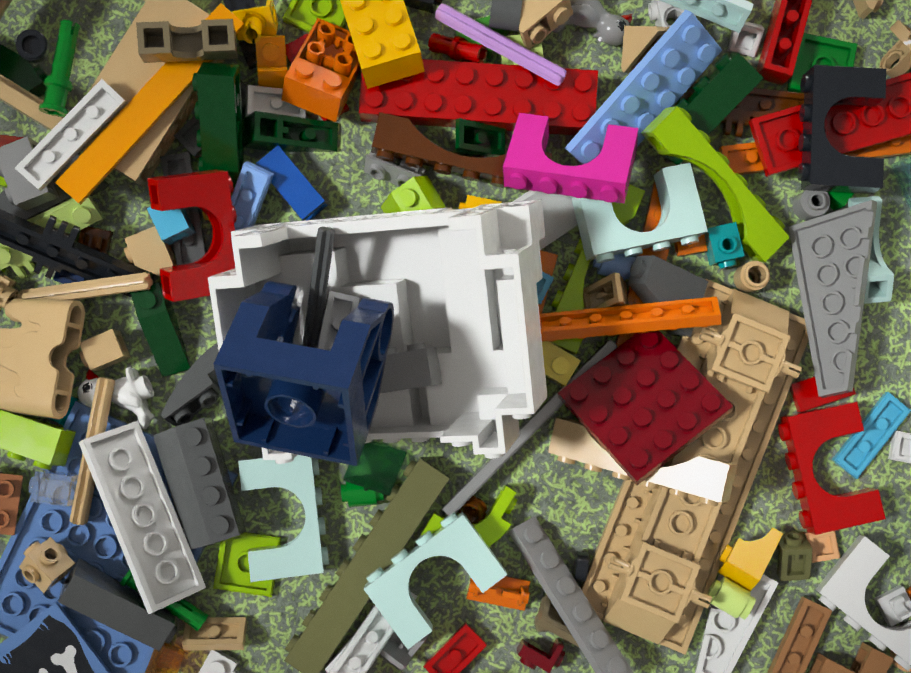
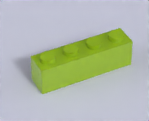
M0 409V448L8 451V457L25 461L27 457L34 460V466L51 470L52 466H65L76 434L75 431L24 414Z

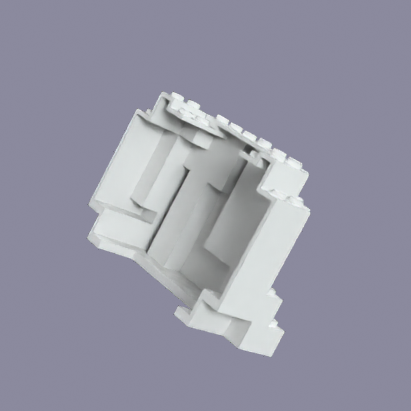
M542 199L482 204L474 208L453 210L452 207L259 224L231 231L235 268L208 277L218 350H220L241 302L260 292L268 281L297 286L293 303L300 307V315L293 344L302 346L318 228L322 226L331 227L335 230L326 299L329 290L360 297L359 303L364 297L392 302L394 322L389 348L396 347L397 353L407 351V345L424 342L426 348L436 347L442 384L380 393L378 406L365 443L372 442L373 439H383L384 443H395L404 438H411L412 442H424L430 438L440 437L441 443H452L454 447L467 446L472 442L474 455L484 454L485 458H499L507 453L520 436L518 419L532 417V414H535L547 398L536 285L543 278L539 240L545 237ZM262 448L263 460H275L277 464L292 462L294 457L297 456V454Z

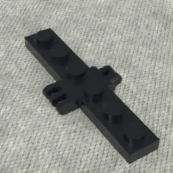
M0 209V243L32 256L31 261L37 263L33 272L40 274L43 266L48 268L45 277L51 279L54 271L60 273L62 269L88 280L146 272L143 269L75 241L81 227L74 225L70 233L65 232L69 222L62 220L58 229L54 227L57 217L50 215L44 228ZM122 293L126 296L131 297L130 293Z

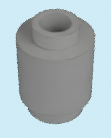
M805 190L795 197L792 204L793 212L799 219L804 221L817 218L829 209L830 197L826 191Z

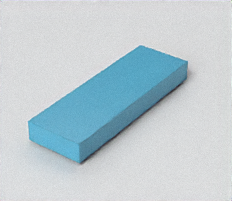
M885 392L863 419L864 431L852 433L832 458V461L854 479H858L911 410L892 394Z

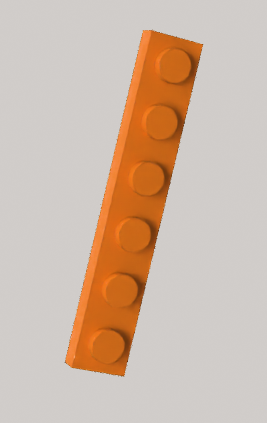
M717 296L539 314L542 342L721 325V312Z

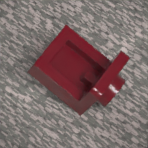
M557 638L549 653L542 651L523 639L516 649L518 656L521 657L519 660L521 663L533 670L538 666L548 673L551 672L553 666L558 668L565 656V651H563L564 645Z

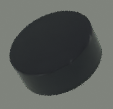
M25 30L16 39L15 46L18 54L28 62H41L49 54V42L37 30Z
M576 551L572 576L576 582L584 583L588 575L589 554Z

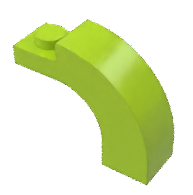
M504 485L486 517L478 523L472 524L488 547L497 542L511 526V523L502 516L504 513L508 515L511 513L518 499L514 498L516 491L507 485ZM434 511L420 536L429 530L432 534L442 527L440 522L445 517Z

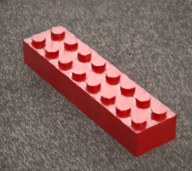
M422 59L425 72L367 89L363 74L361 73L359 101L361 122L377 123L379 112L407 118L413 125L456 128V119L461 118L504 128L506 131H514L519 113L548 116L549 134L576 135L596 112L598 70L563 68L567 71L566 77L561 85L556 86L520 65Z

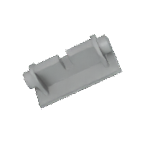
M370 151L366 155L364 172L374 179L385 180L399 187L412 177L424 176L426 169L407 166L405 160H402L400 165H396V158L393 161H384L376 158V154Z

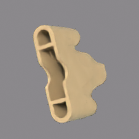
M14 298L6 303L5 314L10 320L20 322L22 325L19 328H0V409L19 414L62 419L68 412L74 383V374L68 370L66 360L72 351L80 347L85 320V308L80 301Z

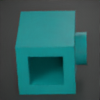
M733 222L707 228L708 232L704 235L709 265L718 264L719 269L737 265L736 260L744 257L737 223Z

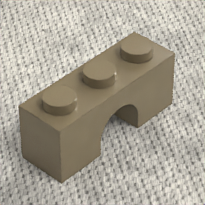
M233 19L201 20V25L194 27L172 26L169 21L136 22L138 53L144 63L238 59L236 30Z

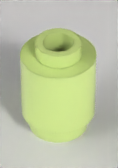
M723 577L721 581L715 579L707 594L712 596L710 604L734 618L740 617L744 620L750 614L756 598L750 595V591L726 577Z

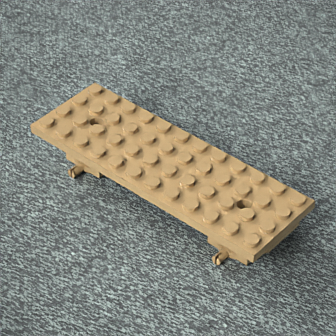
M705 279L708 281V285L703 298L717 296L721 312V325L694 327L691 337H680L676 349L733 405V411L662 467L682 464L699 456H710L736 463L738 465L729 501L718 502V506H712L699 502L700 496L688 493V497H681L669 493V487L659 485L658 489L641 484L636 485L631 478L630 480H623L588 568L587 579L581 586L584 595L603 622L685 655L704 607L707 609L710 605L706 601L711 602L712 596L707 594L722 563L718 559L725 546L730 543L792 381L800 375L798 372L801 371L802 367L799 366V363L808 343L804 318L708 279Z

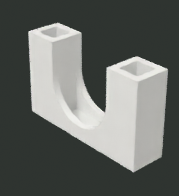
M859 535L815 589L821 594L818 600L832 611L836 607L846 614L843 618L844 621L857 631L863 627L871 634L868 638L869 641L882 651L888 647L896 654L893 660L909 672L911 669V620L900 626H884L872 619L865 605L867 585L890 555L867 537Z

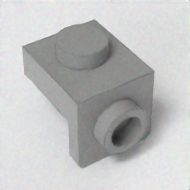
M393 632L380 654L389 663L404 670L429 634L407 649L397 634Z

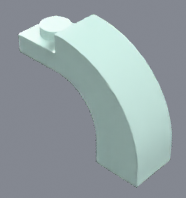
M879 196L848 199V207L870 200L877 202L864 304L890 302L892 299L894 273L885 264L879 243L882 199Z

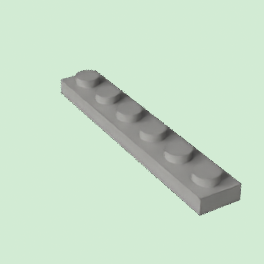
M534 516L508 532L594 672L634 673L537 518Z

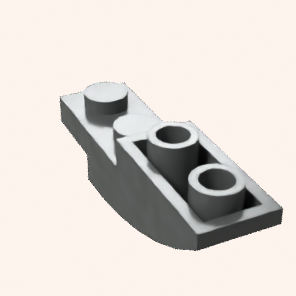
M217 343L209 348L189 368L170 395L161 415L164 420L176 427L190 422L194 415L205 407L212 406L222 396L213 365L219 352Z

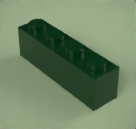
M732 52L730 55L725 53L715 63L714 67L716 70L709 77L703 76L693 86L695 92L687 100L682 98L675 104L678 108L685 109L692 118L691 123L697 130H702L707 135L763 79L739 53ZM666 156L675 165H680L683 161L676 157Z
M203 62L198 72L193 74L192 80L193 91L198 92V101L195 103L194 113L195 119L200 121V129L197 131V146L202 149V156L199 158L198 165L199 172L216 169L228 171V176L231 177L233 187L235 188L244 164L240 65Z

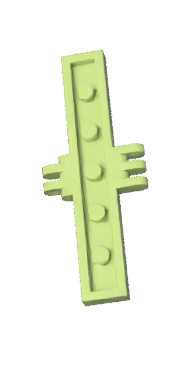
M89 195L82 204L71 198L27 221L45 228L50 215L57 217L54 227L59 229L62 220L69 222L65 232L70 233L74 225L81 227L80 230L103 219V216ZM0 243V270L11 266L20 279L27 277L23 266L31 274L35 273L33 271L36 266L31 261L32 256Z

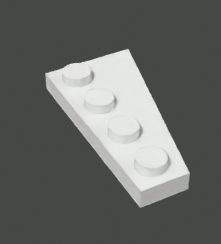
M718 573L717 580L721 581L724 576ZM764 574L762 575L760 581L750 591V595L756 598V601L745 620L740 617L734 618L711 604L695 673H732L778 585L777 581Z

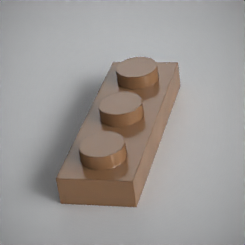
M801 596L767 673H805L832 610Z

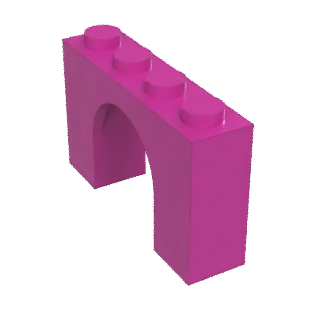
M519 113L503 164L504 187L625 204L637 151L639 128L608 124L603 147L599 155L586 164L566 166L552 161L545 155L549 139V117Z

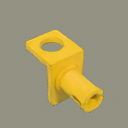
M267 0L266 6L232 11L245 25L236 35L238 40H245L247 43L252 44L253 39L257 43L261 36L277 34L279 23L273 0Z

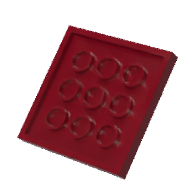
M660 331L636 333L558 392V398L636 485L644 481L733 411V405Z

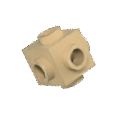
M49 537L42 544L36 541L24 551L23 554L26 557L19 568L22 570V574L27 581L34 583L45 593L67 576L75 562L68 556L67 550L63 545L56 543Z

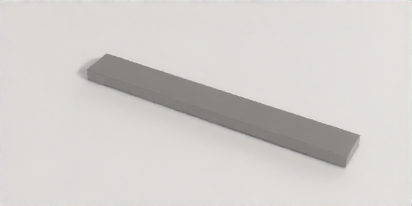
M611 339L607 340L571 376L567 385L614 351L618 346ZM561 386L519 429L520 436L504 456L489 459L442 507V510L447 515L453 512L456 513L564 404L558 398V392L566 386Z

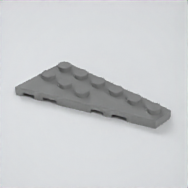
M874 200L788 227L818 396L822 398L853 391L877 202Z

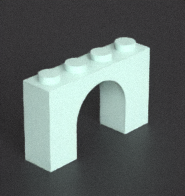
M691 163L665 167L654 175L661 205V217L656 228L649 232H637L625 227L617 219L611 202L571 196L586 261L596 259L597 263L614 260V255L624 253L625 257H632L642 254V249L653 247L655 252L670 248V243L680 241L681 246L699 242L698 237L708 232Z
M297 455L294 457V461L285 464H277L275 460H263V457L239 460L241 491L271 487L284 488L294 493L300 499L305 510L304 527L292 541L278 546L250 548L248 550L250 581L257 582L324 573L323 565L329 564L327 546L321 547L320 535H326L324 517H318L317 505H323L321 487L315 488L314 476L320 475L318 459Z
M453 512L440 522L442 527L433 534L430 530L425 532L415 541L417 543L416 547L409 552L406 549L401 550L391 558L392 565L384 571L379 567L366 577L368 583L365 584L364 591L407 649L433 631V624L413 598L409 587L411 573L420 562L433 556L452 558L463 566L482 593L507 575L505 568L463 512L459 515Z

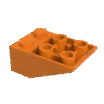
M317 18L285 75L282 101L337 122L361 68L349 30Z

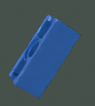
M279 145L255 163L257 166L274 173L271 181L272 185L302 221L313 219L328 206Z

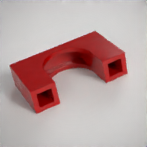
M216 169L147 178L151 209L166 211L197 207L208 216L213 229L211 246L202 258L189 264L159 268L163 298L177 302L210 296L208 277L235 268L231 231H235L234 223L237 220V214L231 201L233 182L231 177L228 176V171Z
M844 402L780 417L781 424H778V432L781 440L786 441L788 453H785V461L788 469L793 470L795 482H792V491L795 498L800 500L802 511H799V520L802 527L807 529V532L817 535L886 519L878 489L865 488L832 495L820 487L813 474L814 455L824 442L831 438L864 431L857 402Z

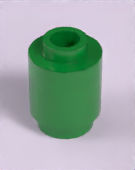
M374 475L346 478V484H341L342 502H348V506L351 508L377 505V501H384L382 477L375 478Z

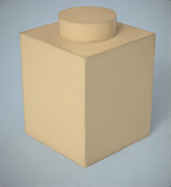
M110 329L80 343L82 349L79 352L81 361L86 368L89 367L92 371H100L131 358L119 330Z

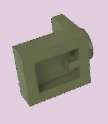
M787 532L783 534L777 545L779 549L777 575L780 581L810 579L813 551L811 545L803 533Z

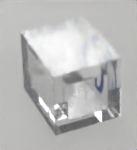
M51 470L35 471V475L31 477L29 482L30 502L65 507L73 505L78 474Z

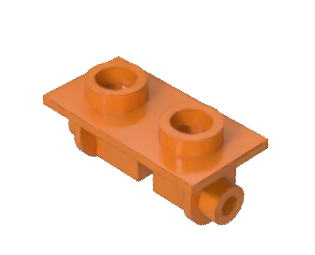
M505 576L482 593L472 578H470L466 599L525 611L529 600L530 581Z

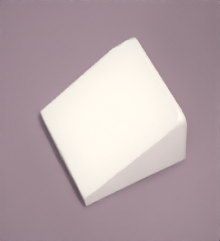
M745 22L740 33L732 30L727 51L756 57L765 30L764 27L759 24Z

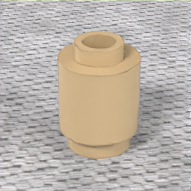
M750 261L737 268L733 277L734 284L737 289L744 293L758 291L768 284L770 280L769 269L760 261ZM748 274L752 276V281L749 279Z

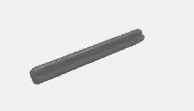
M319 227L317 232L302 346L317 347L325 308L335 230L331 227Z

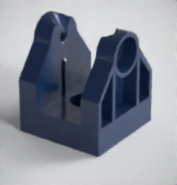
M268 281L260 292L241 302L213 363L233 440L235 443L358 466L378 406L387 351L393 330V303L364 297L358 307L342 319L331 351L293 344L300 315V307L293 303L297 286Z

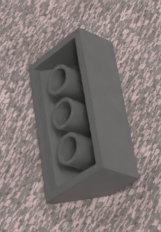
M204 417L153 435L178 520L190 549L211 545L246 532L212 418Z

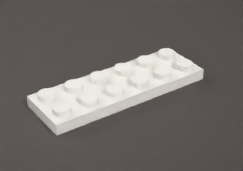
M135 421L81 440L79 445L147 613L151 614L205 589V583L139 422Z

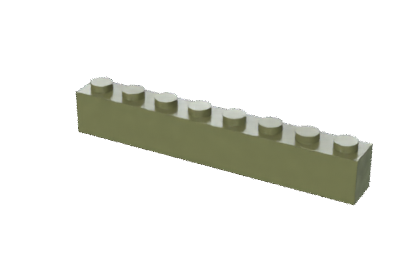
M420 458L418 462L411 460L403 472V475L407 478L402 486L399 487L395 484L386 497V500L390 502L386 510L383 512L378 509L369 523L373 526L369 535L366 537L362 534L352 549L357 553L351 562L347 559L343 561L335 573L340 578L334 587L328 584L319 597V600L323 603L316 612L311 609L302 622V625L306 627L302 635L299 637L294 634L286 646L285 650L289 654L284 661L301 673L321 672L370 599L364 591L365 584L368 583L366 577L379 567L384 571L393 564L391 558L404 548L449 481L450 477L423 458Z

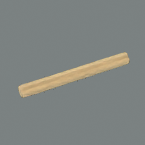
M143 272L20 290L16 298L79 300L149 290L153 285V280L149 273Z
M100 377L97 379L86 438L106 432L115 381L111 378ZM83 453L70 515V522L76 525L87 524L95 488L94 479Z

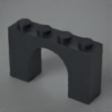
M813 65L802 76L800 90L801 93H804V104L801 105L799 119L800 122H803V133H801L798 142V149L802 152V163L799 164L797 171L798 181H801V190L873 194L883 188L884 158L854 157L838 152L832 147L826 137L824 122L831 107L837 105L876 106L886 99L887 69Z

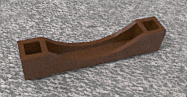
M379 112L371 153H375L376 158L384 161H393L394 158L405 160V164L410 167L422 168V165L434 167V171L440 174L450 175L451 172L463 174L462 178L466 180L479 181L481 178L490 180L493 186L508 188L504 187L503 164L506 154L486 158L461 156L432 143L416 129L409 119ZM545 152V155L551 159L552 153ZM519 189V191L522 193H526L529 191L525 189Z

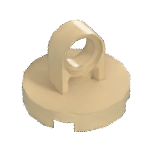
M899 20L889 29L900 40L883 56L879 66L880 68L887 69L886 75L890 78L903 75L911 68V29ZM899 59L898 63L893 68H891L894 62Z

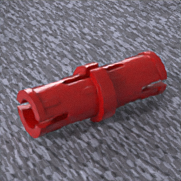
M433 33L428 41L429 51L448 55L453 60L465 59L475 63H483L487 56V47L465 41L463 37L455 36L453 38Z

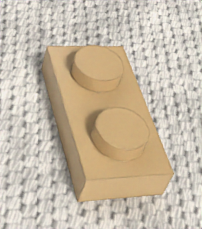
M208 617L198 632L185 623L182 640L183 650H244L247 619L246 617Z

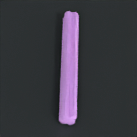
M441 3L435 12L436 20L556 86L561 85L564 81L567 71L562 67L444 3Z

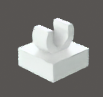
M898 585L874 598L887 625L892 627L911 617V600L903 586Z

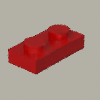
M465 622L424 663L423 667L429 673H460L487 646V643Z

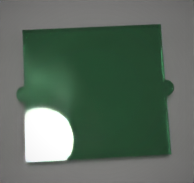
M372 441L365 443L358 466L349 465L343 481L364 487L365 491L370 489L390 496L407 452L387 446V443Z

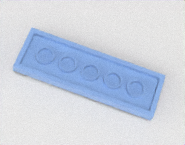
M685 9L567 144L565 149L581 165L592 161L601 152L608 124L639 128L638 147L645 139L641 132L665 108L673 107L721 53V47L692 12Z

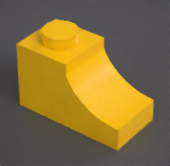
M772 527L766 536L761 539L744 541L738 538L733 546L727 544L718 559L723 562L718 573L746 590L751 591L760 581L783 533Z

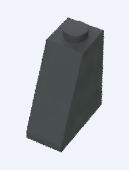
M652 255L636 256L630 269L628 285L643 303L703 298L708 281ZM694 327L666 331L673 336L691 337Z

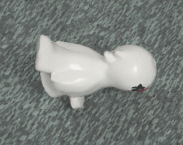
M126 368V377L115 380L111 402L121 408L133 411L138 417L141 429H147L154 418V415L148 409L149 404L146 400L154 396L150 380L146 375L140 376L135 368ZM89 369L86 373V379L79 386L77 393L82 404L91 408L96 382L100 377Z

